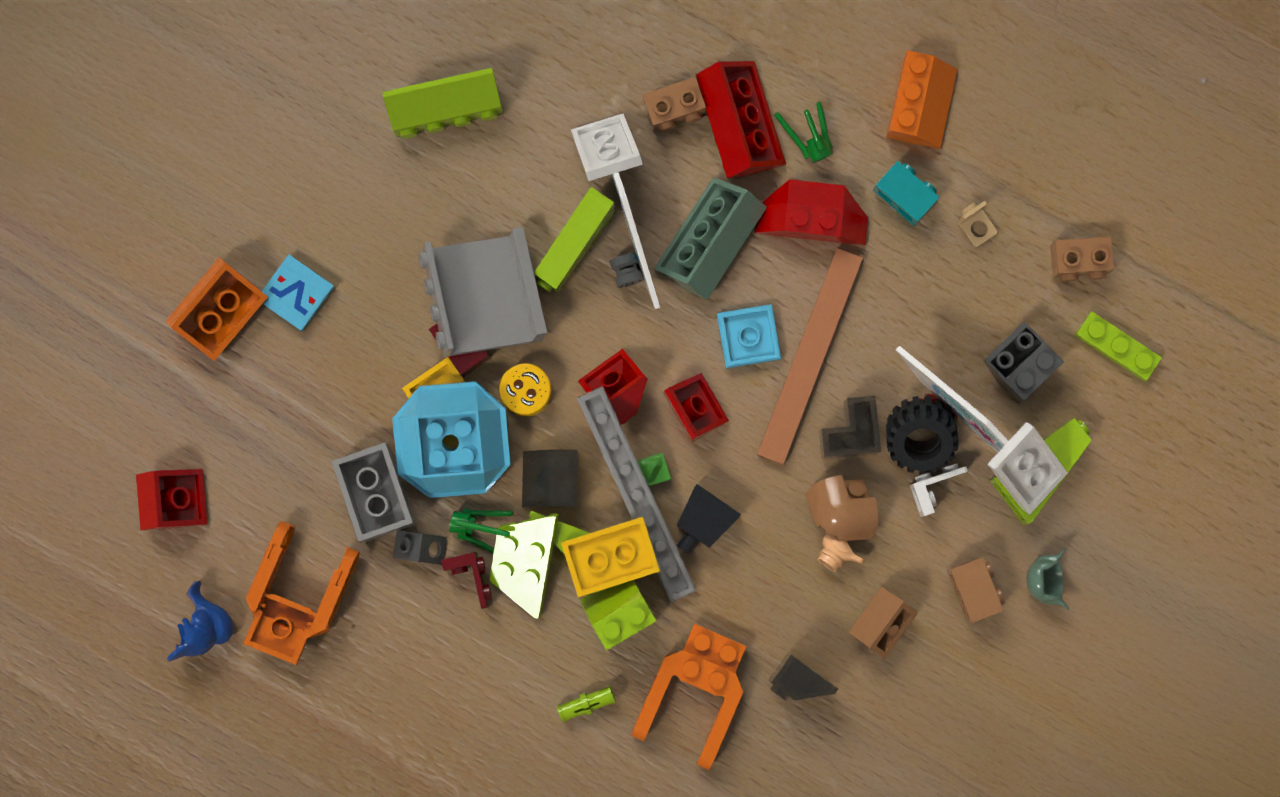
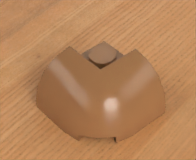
M842 475L829 477L813 485L805 494L812 518L817 527H822L828 533L835 535L836 540L852 541L872 539L878 526V506L876 497H869L864 479L843 481Z

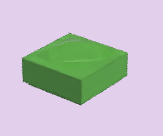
M663 453L637 461L649 487L671 480Z

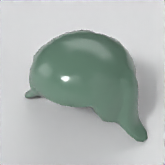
M1064 548L1059 554L1038 557L1028 569L1026 582L1030 594L1041 603L1062 605L1066 610H1069L1068 605L1062 599L1063 573L1060 558L1066 550Z

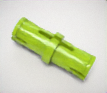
M609 685L590 694L582 693L577 699L557 705V710L561 721L564 723L583 714L591 715L594 710L616 703V699Z

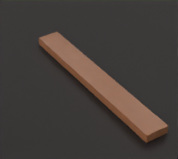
M839 248L836 249L758 450V456L781 465L784 464L859 270L862 257Z

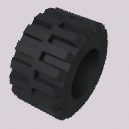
M915 396L913 401L908 402L905 399L901 401V407L896 405L892 409L893 414H889L887 418L886 439L890 457L893 461L897 460V466L901 469L906 466L907 472L914 473L915 470H918L919 474H925L927 470H931V473L937 472V467L945 468L948 465L947 460L952 461L954 459L955 451H958L959 438L954 413L951 414V408L948 405L943 406L942 401L939 399L933 402L929 396H925L923 400H919V396ZM917 429H929L937 433L927 441H915L908 437L911 432Z

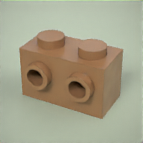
M695 77L643 94V103L653 132L660 130L661 133L668 132L676 128L675 124L684 121L687 124L697 122L706 113V106Z
M1111 236L1055 240L1050 245L1053 278H1061L1062 282L1079 280L1078 276L1088 275L1090 280L1104 279L1106 274L1114 270Z
M983 557L976 558L947 570L967 623H974L1004 611L1002 604H1005V600L999 588L995 589L991 578L994 577V572L989 561L984 562Z
M881 587L848 633L861 644L885 659L918 613L903 600Z

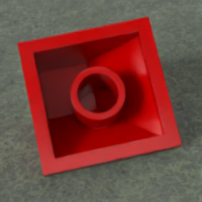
M622 348L579 379L578 382L586 393L603 386L620 425H622L637 414L648 379Z

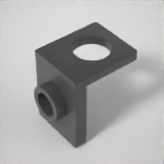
M398 530L396 532L393 558L442 565L441 560L444 559L447 537ZM435 541L438 545V552L432 558L429 555V546Z

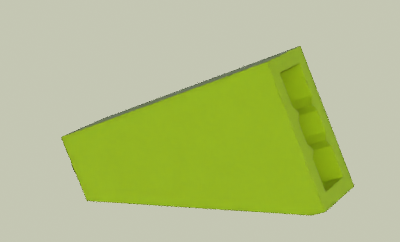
M590 187L534 272L535 278L538 279L536 284L548 293L551 290L556 293L560 291L615 215L613 201L593 187Z
M1075 418L1068 420L1043 439L1067 473L1092 441L1088 436L1090 434L1088 427L1081 420L1077 422ZM994 476L989 481L1022 524L1027 525L1036 518L1063 479L1030 515L1021 509L997 476Z

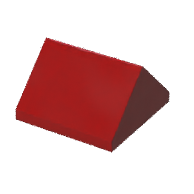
M702 373L664 390L667 401L691 442L729 421Z

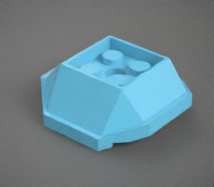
M477 381L419 386L392 418L398 475L429 498L485 494L511 465L506 407L487 392ZM447 435L456 436L459 440V446L454 449L448 448L444 443V437Z

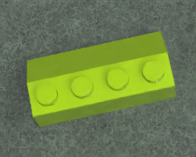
M492 68L382 92L392 130L396 137L401 136L402 139L413 138L417 136V132L426 130L429 133L440 132L444 130V126L455 124V127L471 124V120L482 118V121L498 118V114L503 113L497 82Z

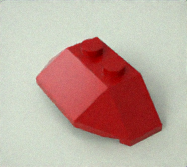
M789 179L762 202L767 208L756 223L755 234L862 246L866 244L868 217L845 185Z

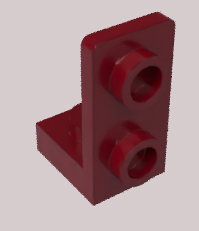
M473 552L441 560L443 571L451 570L452 575L468 572L467 566H472L481 609L489 608L488 602L492 601V594L489 584L484 585L482 574L486 573L483 557L478 558L477 553Z

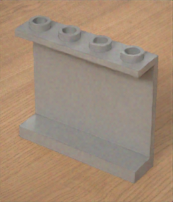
M523 227L512 229L509 237L432 248L430 241L424 243L422 252H419V263L421 269L426 270L427 279H424L425 291L427 296L431 295L433 305H430V314L432 321L437 322L439 332H436V342L439 349L443 348L444 357L543 341L547 334V329Z

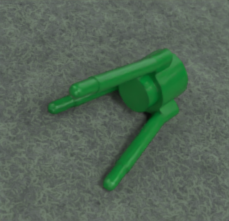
M817 102L816 106L822 135L818 134L809 110L806 109L804 111L813 138L806 141L807 147L780 113L776 112V119L802 151L805 159L810 158L812 163H816L833 154L831 151L833 146L829 139L821 102Z
M466 508L462 512L454 511L450 521L449 532L457 534V539L466 540L494 554V547L468 534L472 535L474 530L509 537L510 532L476 524V518L472 516H513L514 512L470 510Z

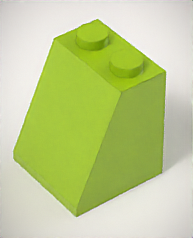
M634 580L591 593L580 599L592 627L606 650L657 621Z

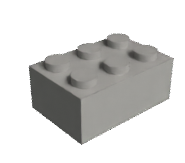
M385 442L332 461L358 542L364 543L416 524L389 444Z

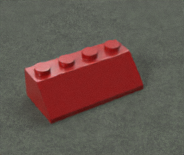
M719 61L695 74L727 179L748 177L786 165L755 61Z

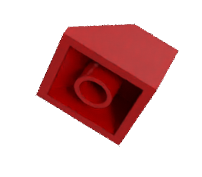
M203 469L157 470L136 474L140 531L207 525Z

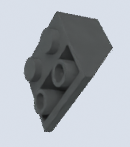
M1025 321L983 360L998 384L1018 404L1030 396L1064 363Z

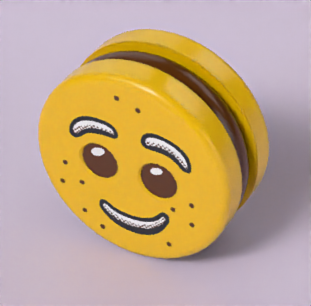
M523 363L515 365L505 372L500 381L499 394L503 404L509 411L518 416L530 417L539 414L548 406L552 396V386L548 376L541 368L533 364Z

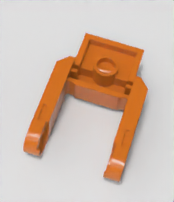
M280 521L246 597L254 619L243 644L298 665L308 639L329 632L357 565L360 552L349 547L345 548L346 552L338 570H334L318 611L315 613L308 607L275 594H269L295 531L294 525Z
M694 623L683 650L664 657L631 736L644 742L672 676L675 675L681 681L715 696L724 697L706 738L703 751L696 765L710 770L743 694L735 672L747 646Z

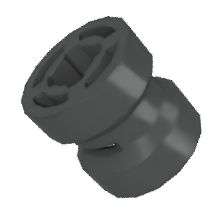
M636 253L624 254L609 261L611 269L617 275L615 279L617 288L629 287L644 280L642 272L637 268L638 259Z

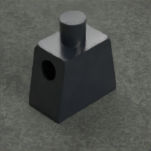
M696 484L677 523V526L685 531V534L676 546L689 555L692 554L699 542L710 548L741 514Z

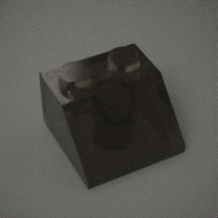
M523 451L522 507L578 508L579 451Z
M789 653L786 654L768 680L773 684L770 690L785 701L788 697L799 700L835 694L838 688Z

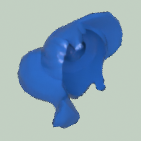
M194 581L187 591V595L192 600L196 609L192 614L190 623L187 618H183V625H177L181 636L180 646L177 644L176 650L167 657L169 662L183 656L202 655L208 652L214 645L223 644L230 640L233 634L234 624L231 617L223 608L203 598L200 593V581Z

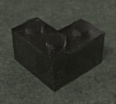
M876 396L847 398L844 401L846 427L824 428L819 431L821 459L877 455L881 452Z

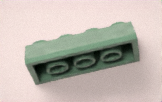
M713 177L654 270L688 292L708 300L767 207L747 189Z

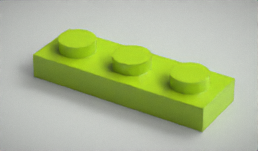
M1092 311L1089 312L1074 335L1144 382L1148 380L1162 359L1161 356Z

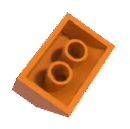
M907 50L901 66L886 138L940 150L958 69L935 56Z
M219 257L166 319V322L174 331L215 361L268 296Z

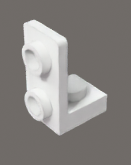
M956 463L942 468L943 474L932 477L931 472L915 477L916 483L911 484L910 488L920 517L935 513L933 507L937 506L932 490L927 491L926 486L968 472L966 466L959 468Z

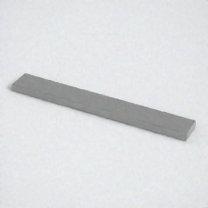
M603 386L577 397L632 520L640 517L644 519L660 572H657L670 602L695 592L694 584Z

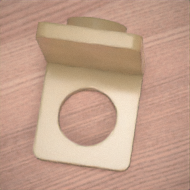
M983 201L978 206L974 202L961 211L963 216L957 222L975 248L997 234L996 228L983 211L987 205L986 201ZM979 221L986 225L987 232L984 236L976 237L972 234L971 226L974 222Z

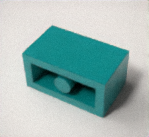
M897 161L875 185L873 191L915 227L940 197L936 194L937 190L932 184L927 181L923 183L915 176L916 171L907 163L901 164Z

